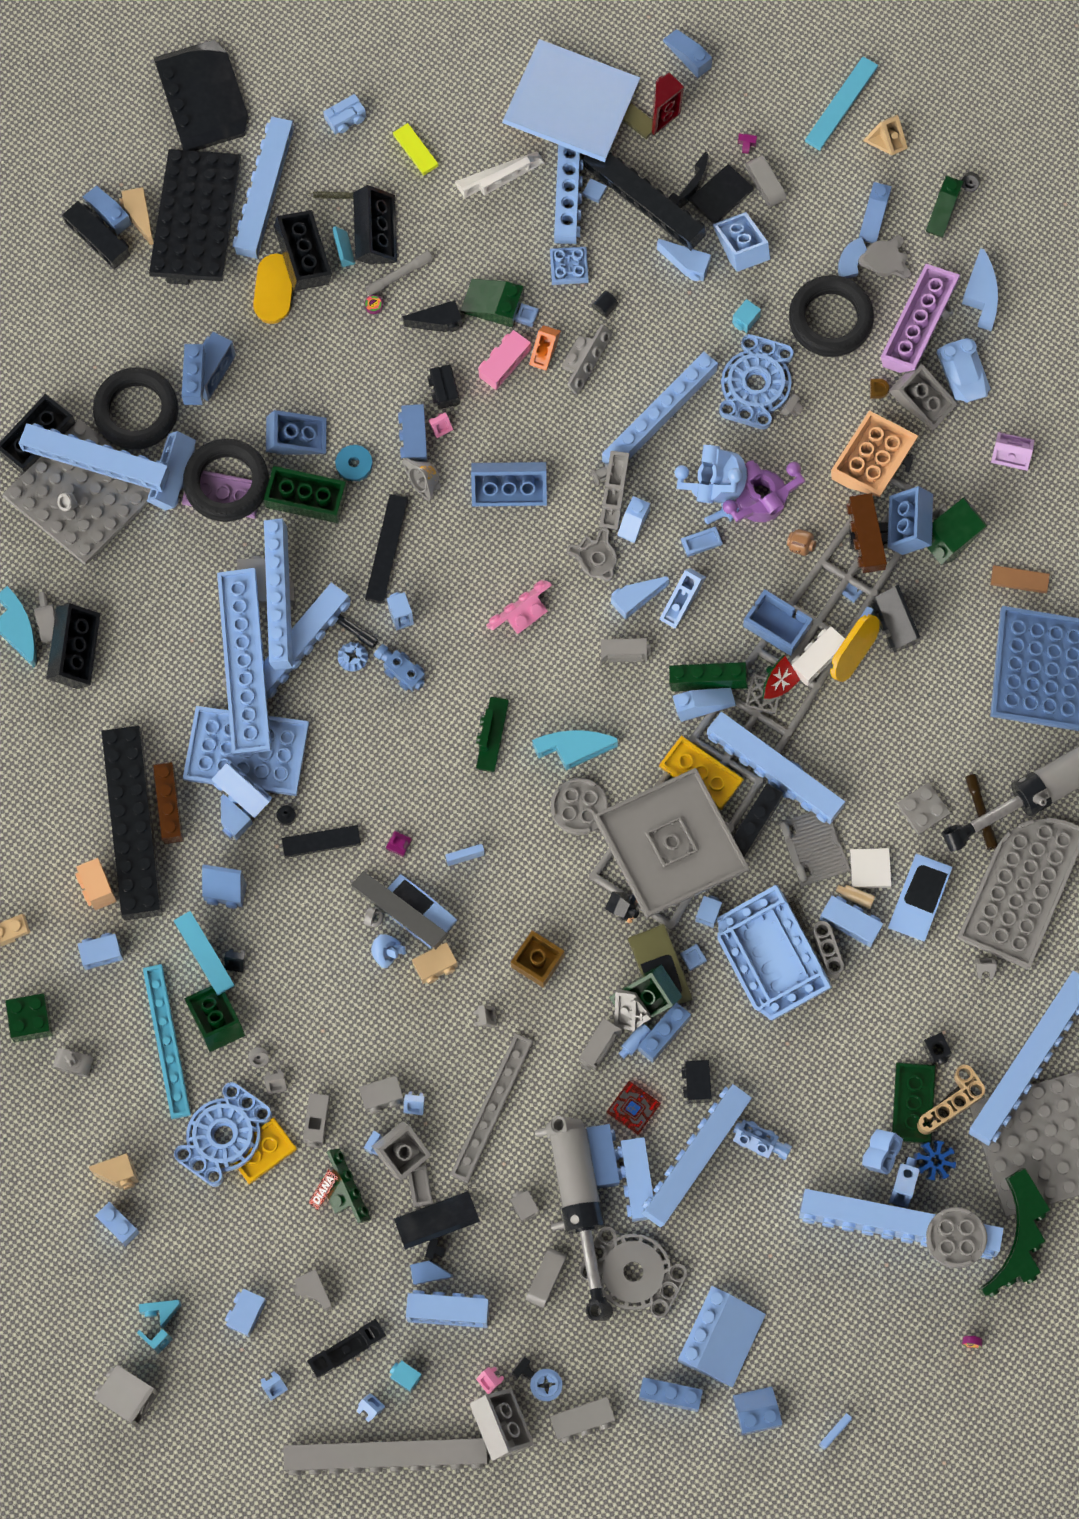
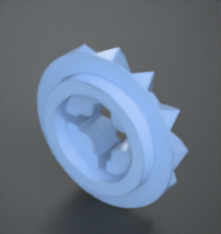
M350 641L348 644H343L342 648L338 650V662L347 671H358L368 661V653L359 642L353 643ZM356 651L358 658H353L350 662V657L347 654H352Z
M551 1369L539 1370L531 1379V1392L540 1401H552L562 1391L561 1377ZM544 1377H546L548 1383L555 1384L549 1387L548 1394H546L544 1388L537 1387L544 1384Z

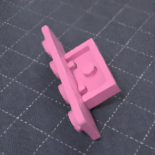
M545 580L537 582L533 586L534 589L521 594L517 602L508 604L501 614L492 616L489 619V623L486 624L487 628L494 630L507 620L515 633L519 634L548 612L538 596L552 586V584Z

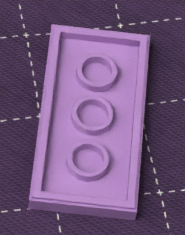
M203 471L200 479V488L209 499L219 503H231L239 500L248 492L252 484L250 479ZM184 492L182 505L192 506ZM257 509L247 517L255 519Z

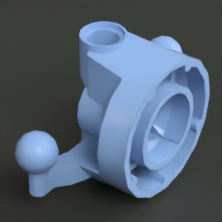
M703 445L702 464L698 470L699 484L684 483V479L689 475V470L686 466H677L674 471L678 479L676 489L692 491L697 497L696 501L703 503H724L729 499L736 500L744 490L747 480V468L741 456L731 451L722 450L720 446Z

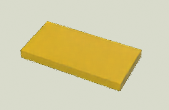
M682 735L659 764V767L672 777H677L696 768L719 810L724 808L744 781L738 774Z

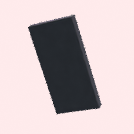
M469 1191L394 1218L405 1249L480 1222Z

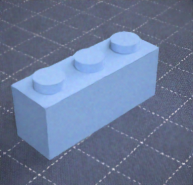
M231 760L211 779L214 782L213 785L218 790L225 791L228 794V798L233 803H238L243 807V812L249 817L253 816L255 818L272 799L267 792Z
M831 896L819 920L829 923L830 926L871 948L882 929L883 923L881 919L874 915L869 916L863 913L864 910L856 905L850 906L840 896Z

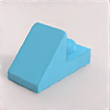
M179 1300L139 1304V1312L142 1315L145 1314V1317H155L157 1313H160V1325L164 1328L181 1307V1302Z

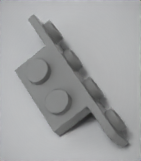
M603 324L600 325L593 339L578 336L562 364L564 370L573 372L567 386L574 394L578 395L612 337V333Z

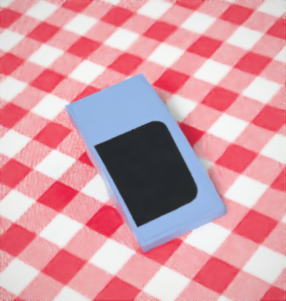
M916 853L888 928L925 942L952 866Z
M401 874L387 888L445 932H448L457 922L455 917ZM408 930L414 937L418 938L428 948L432 949L430 945H428L426 942H424L422 939H420L418 936H416L414 933Z

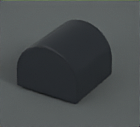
M604 291L592 304V307L606 318L617 307L618 302L612 294Z

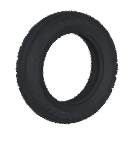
M827 275L808 281L796 292L789 308V324L796 340L808 351L825 357H839L858 349L867 340L874 323L873 305L867 293L857 283L842 276ZM826 294H835L846 298L854 306L857 313L855 327L848 334L839 338H826L816 334L809 327L805 317L806 309L814 299Z
M141 367L126 368L115 372L101 384L93 402V417L100 433L112 444L131 450L145 449L158 444L172 431L178 417V399L172 385L159 373ZM132 386L149 388L161 400V412L157 420L148 428L139 431L122 429L110 417V407L115 396L122 390Z
M217 439L204 444L190 457L183 474L184 492L192 507L204 517L220 522L236 521L252 514L264 501L269 483L268 467L261 454L251 445L236 439ZM231 457L239 459L252 472L250 489L237 501L231 503L215 502L209 499L200 488V479L204 469L211 462L219 458Z

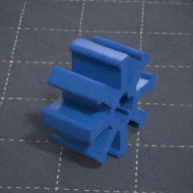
M934 1141L933 1150L929 1142L921 1144L920 1147L924 1149L927 1155L914 1153L913 1157L916 1160L925 1161V1164L916 1167L919 1169V1174L929 1168L926 1180L935 1181L936 1171L940 1179L949 1177V1174L946 1173L942 1166H947L949 1169L955 1168L956 1162L945 1161V1157L954 1154L953 1149L946 1148V1151L940 1153L944 1144L943 1141ZM936 1156V1159L939 1160L938 1164H934L931 1158Z

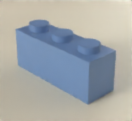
M184 344L182 399L184 405H203L206 355L203 344Z
M424 404L401 406L402 412H398L399 424L402 423L403 430H399L400 441H403L404 447H400L401 458H408L417 462H427Z
M678 1003L673 1005L638 1045V1051L653 1063L689 1022L691 1014Z
M610 1124L586 1127L597 1189L618 1186L619 1180H622L621 1168H617L616 1163L619 1160L618 1149H614L613 1141H616L614 1129L610 1128Z
M643 1377L639 1400L698 1412L703 1390Z

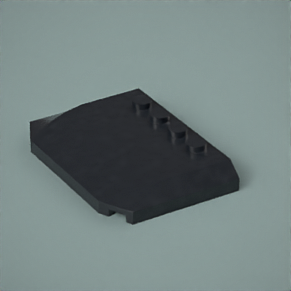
M215 40L153 57L183 151H197L245 136L246 125L249 119L228 52Z

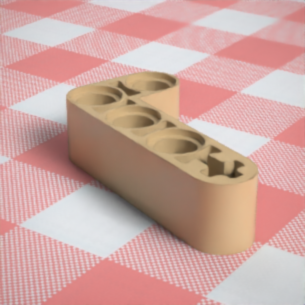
M961 1065L954 1074V1080L961 1090L920 1117L917 1123L920 1133L924 1135L931 1134L982 1099L985 1094V1086L970 1066ZM959 1072H967L969 1078L966 1080L961 1079ZM973 1087L978 1088L980 1095H973L970 1089ZM954 1099H962L964 1106H957L954 1103ZM945 1109L948 1112V1117L943 1118L939 1116L938 1110ZM934 1117L935 1120L929 1127L923 1126L924 1121L927 1123Z

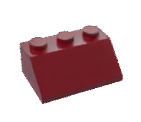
M670 72L665 76H660L655 83L652 109L653 135L658 133L681 113L684 86Z

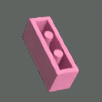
M514 330L510 334H506L502 339V344L492 350L490 358L480 364L478 368L479 378L497 390L531 351V342Z

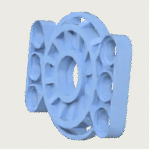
M748 334L742 338L741 348L743 352L732 357L722 372L721 388L726 400L721 402L719 413L725 419L764 430L771 425L772 417L770 413L778 410L786 402L790 394L791 374L786 363L793 359V349L789 345ZM746 340H752L755 345L748 348L744 343ZM770 345L773 350L770 353H765L762 347ZM787 350L790 356L783 358L780 356V352ZM729 369L728 377L725 378V373ZM785 371H786V374H787V376H788V381L785 380V374H784ZM753 375H759L765 380V386L761 390H752L748 387L747 380ZM724 384H728V393H726ZM784 387H788V391L784 396ZM780 399L781 402L775 407H773L772 405H774ZM729 405L733 411L731 413H724L722 408ZM748 411L751 416L744 419L740 416V413ZM765 416L769 421L766 424H761L758 422V418Z
M234 1082L227 1083L223 1087L224 1098L209 1101L193 1114L186 1131L187 1145H180L174 1151V1157L179 1164L212 1187L222 1184L224 1179L222 1172L238 1169L254 1156L261 1139L259 1124H265L272 1118V1112L266 1104ZM231 1087L237 1089V1094L233 1097L227 1096V1090ZM246 1098H250L253 1101L252 1105L248 1108L242 1106V1102ZM261 1109L268 1111V1115L264 1119H260L257 1116L258 1111ZM193 1126L192 1137H190V1131ZM222 1126L231 1128L233 1132L232 1139L226 1144H219L214 1138L216 1130ZM254 1132H257V1139L254 1144ZM253 1148L251 1153L246 1158H244V1156L248 1153L249 1149ZM181 1150L189 1152L188 1157L184 1160L178 1157ZM241 1160L240 1163H238V1164H236V1165H234V1166H231V1167L229 1166V1164H232V1163H235V1162ZM197 1161L204 1162V1167L200 1171H196L193 1168ZM213 1172L219 1173V1179L216 1182L209 1181V1175Z

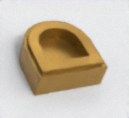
M883 379L870 380V399H881L888 395L889 384Z

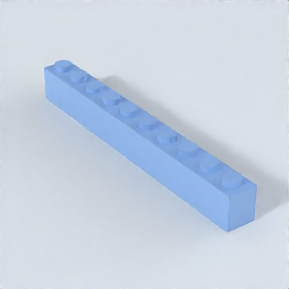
M1072 971L970 1127L969 1134L984 1144L990 1146L992 1141L997 1142L1001 1135L999 1130L1003 1125L1006 1127L1012 1118L1010 1116L1012 1110L1017 1111L1022 1103L1020 1098L1023 1094L1027 1095L1033 1086L1031 1081L1033 1078L1037 1079L1043 1070L1041 1068L1042 1064L1049 1062L1053 1055L1052 1049L1054 1046L1058 1047L1064 1038L1061 1035L1064 1031L1068 1032L1073 1025L1072 1018L1074 1015L1079 1016V974Z

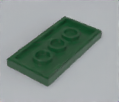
M896 1062L892 1132L900 1136L903 1142L932 1143V1133L928 1135L920 1133L917 1123L920 1117L934 1106L936 1065ZM933 1118L927 1123L924 1121L923 1126L929 1127L933 1122Z

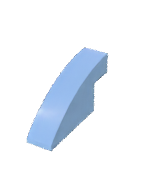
M980 248L962 304L982 310L977 327L992 331L997 313L998 287L989 257L985 250Z

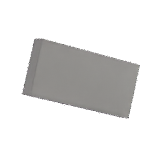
M427 1165L418 1166L408 1174L414 1208L433 1204Z

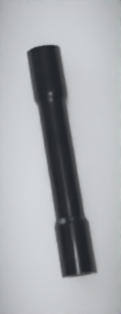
M339 614L337 624L352 633L371 649L376 646L379 641L377 638Z

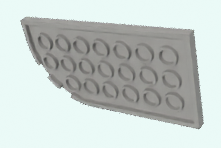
M1056 818L1032 819L1019 824V826L1008 832L1001 839L993 853L957 939L1030 970L1079 854V826Z

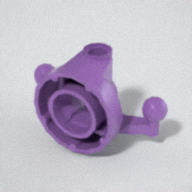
M753 460L745 463L747 480L744 490L735 501L731 499L726 500L723 503V510L725 513L731 514L736 522L745 518L754 522H767L775 519L783 512L788 494L805 483V479L800 473V465L797 462H790L787 465V473L795 477V479L785 485L784 481L777 474L768 470H761L759 465ZM765 486L769 488L770 493L762 499L761 495L754 491V487Z

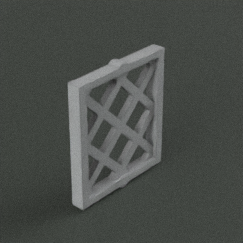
M752 674L745 707L775 714L779 697L770 700L766 699L767 702L761 705L758 699L763 696V689L761 687L764 684H759L756 679L759 678L766 681L767 677ZM754 681L757 686L752 689ZM759 688L762 694L756 697L753 691ZM750 693H751L754 699H752V700L749 701V697H750ZM776 700L775 707L771 703ZM756 701L759 706L755 707L750 704ZM769 704L772 709L768 710L763 707Z

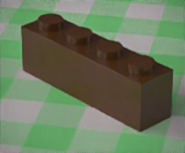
M868 493L850 496L849 502L846 504L847 514H851L852 518L850 530L855 533L856 539H853L854 549L859 552L857 557L858 567H862L863 574L885 570L887 562L873 495Z
M172 762L153 765L162 840L164 844L184 842L174 765Z

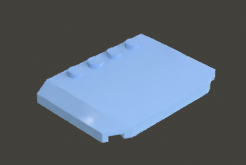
M774 885L717 918L718 941L753 1008L771 1021L832 988L824 969L778 885Z

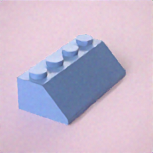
M546 462L471 463L472 507L547 506Z

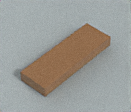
M993 565L990 585L1047 594L1050 574Z

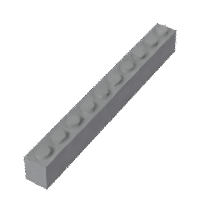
M483 1438L283 1446L284 1471L289 1472V1475H301V1471H309V1475H319L321 1471L328 1470L329 1474H341V1470H350V1473H362V1469H370V1472L377 1473L382 1472L383 1468H390V1472H401L402 1468H410V1471H422L423 1467H431V1470H443V1466H451L452 1470L463 1469L465 1465H471V1469L484 1468L483 1465H488L487 1447Z

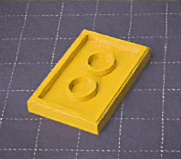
M274 1117L260 1127L261 1139L254 1156L245 1165L238 1168L249 1185L297 1150ZM254 1132L253 1143L255 1144L257 1139V1132ZM253 1148L249 1149L248 1153L244 1156V1158H246L251 1153ZM241 1160L235 1162L234 1165L240 1163Z

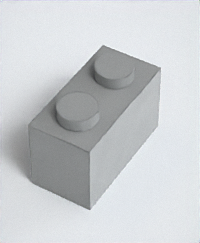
M397 1076L359 1087L366 1113L375 1114L381 1112L382 1108L387 1106L389 1108L400 1106V1102L404 1101Z

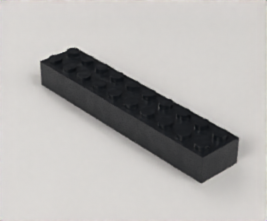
M139 725L102 730L121 916L124 921L162 916L142 731Z

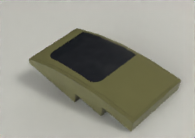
M664 924L627 938L641 976L662 964L682 995V998L677 1003L681 1005L693 1000Z

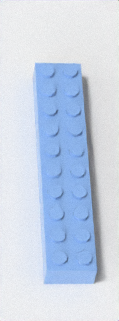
M805 1189L799 1218L803 1219L802 1222L808 1224L820 1222L822 1226L834 1228L835 1225L842 1227V1230L853 1232L855 1229L862 1231L861 1233L864 1235L873 1236L875 1233L880 1234L881 1238L893 1240V1237L900 1238L901 1242L912 1244L915 1241L920 1242L921 1246L927 1247L926 1231L936 1214ZM984 1224L987 1232V1245L981 1258L992 1259V1257H996L1000 1252L1004 1228Z

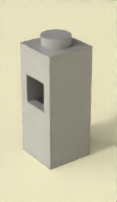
M309 1093L303 1141L307 1143L308 1147L318 1148L319 1145H324L330 1105L329 1095Z

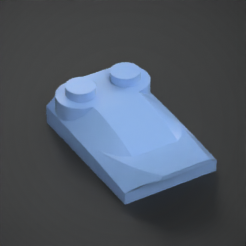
M969 338L948 343L937 349V355L954 400H962L966 403L988 397V392L991 390L976 350V343Z

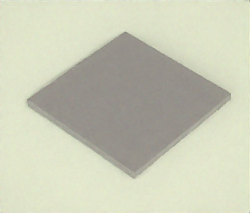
M696 768L593 815L646 919L750 870Z

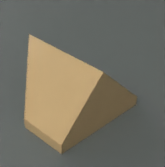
M898 115L881 121L863 140L890 155L908 149Z

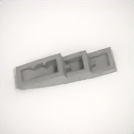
M610 452L599 528L618 531L629 453Z

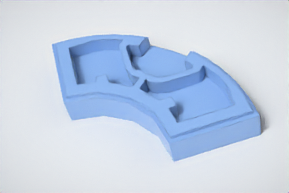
M862 237L849 243L843 250L838 262L839 276L851 278L858 275V259L867 250Z

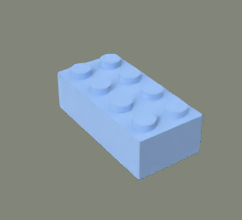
M413 1290L412 1293H408L407 1322L488 1328L489 1300L484 1295L474 1294L473 1298L465 1297V1294L453 1293V1296H446L444 1292H433L432 1295L425 1294V1291Z

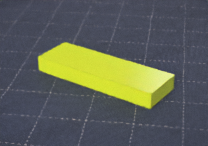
M408 123L393 132V136L423 176L438 167L437 161Z

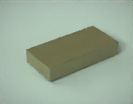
M630 103L623 121L647 139L652 134V119Z

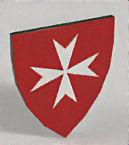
M785 655L773 667H767L766 672L769 675L763 683L762 698L773 699L780 697L800 681Z

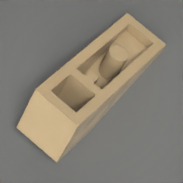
M143 187L121 191L122 198L119 199L121 208L125 209L131 222L148 243L153 245L152 230Z

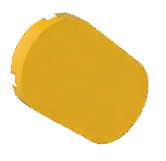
M270 254L260 261L257 268L253 301L256 316L265 323L275 324L288 316L293 291L282 254Z
M868 614V616L864 615L856 622L832 659L834 666L833 669H830V673L833 679L844 682L854 673L878 636L880 628L878 617Z

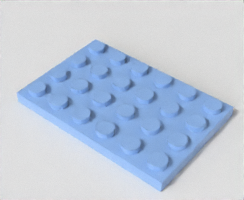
M196 706L183 780L213 785L214 782L211 779L231 760L265 792L297 796L309 721L268 716L271 751L233 756L229 711Z

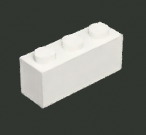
M831 626L827 630L823 629L818 634V639L814 643L810 642L805 647V652L801 656L797 655L791 662L798 677L807 686L832 662L835 653L845 640Z

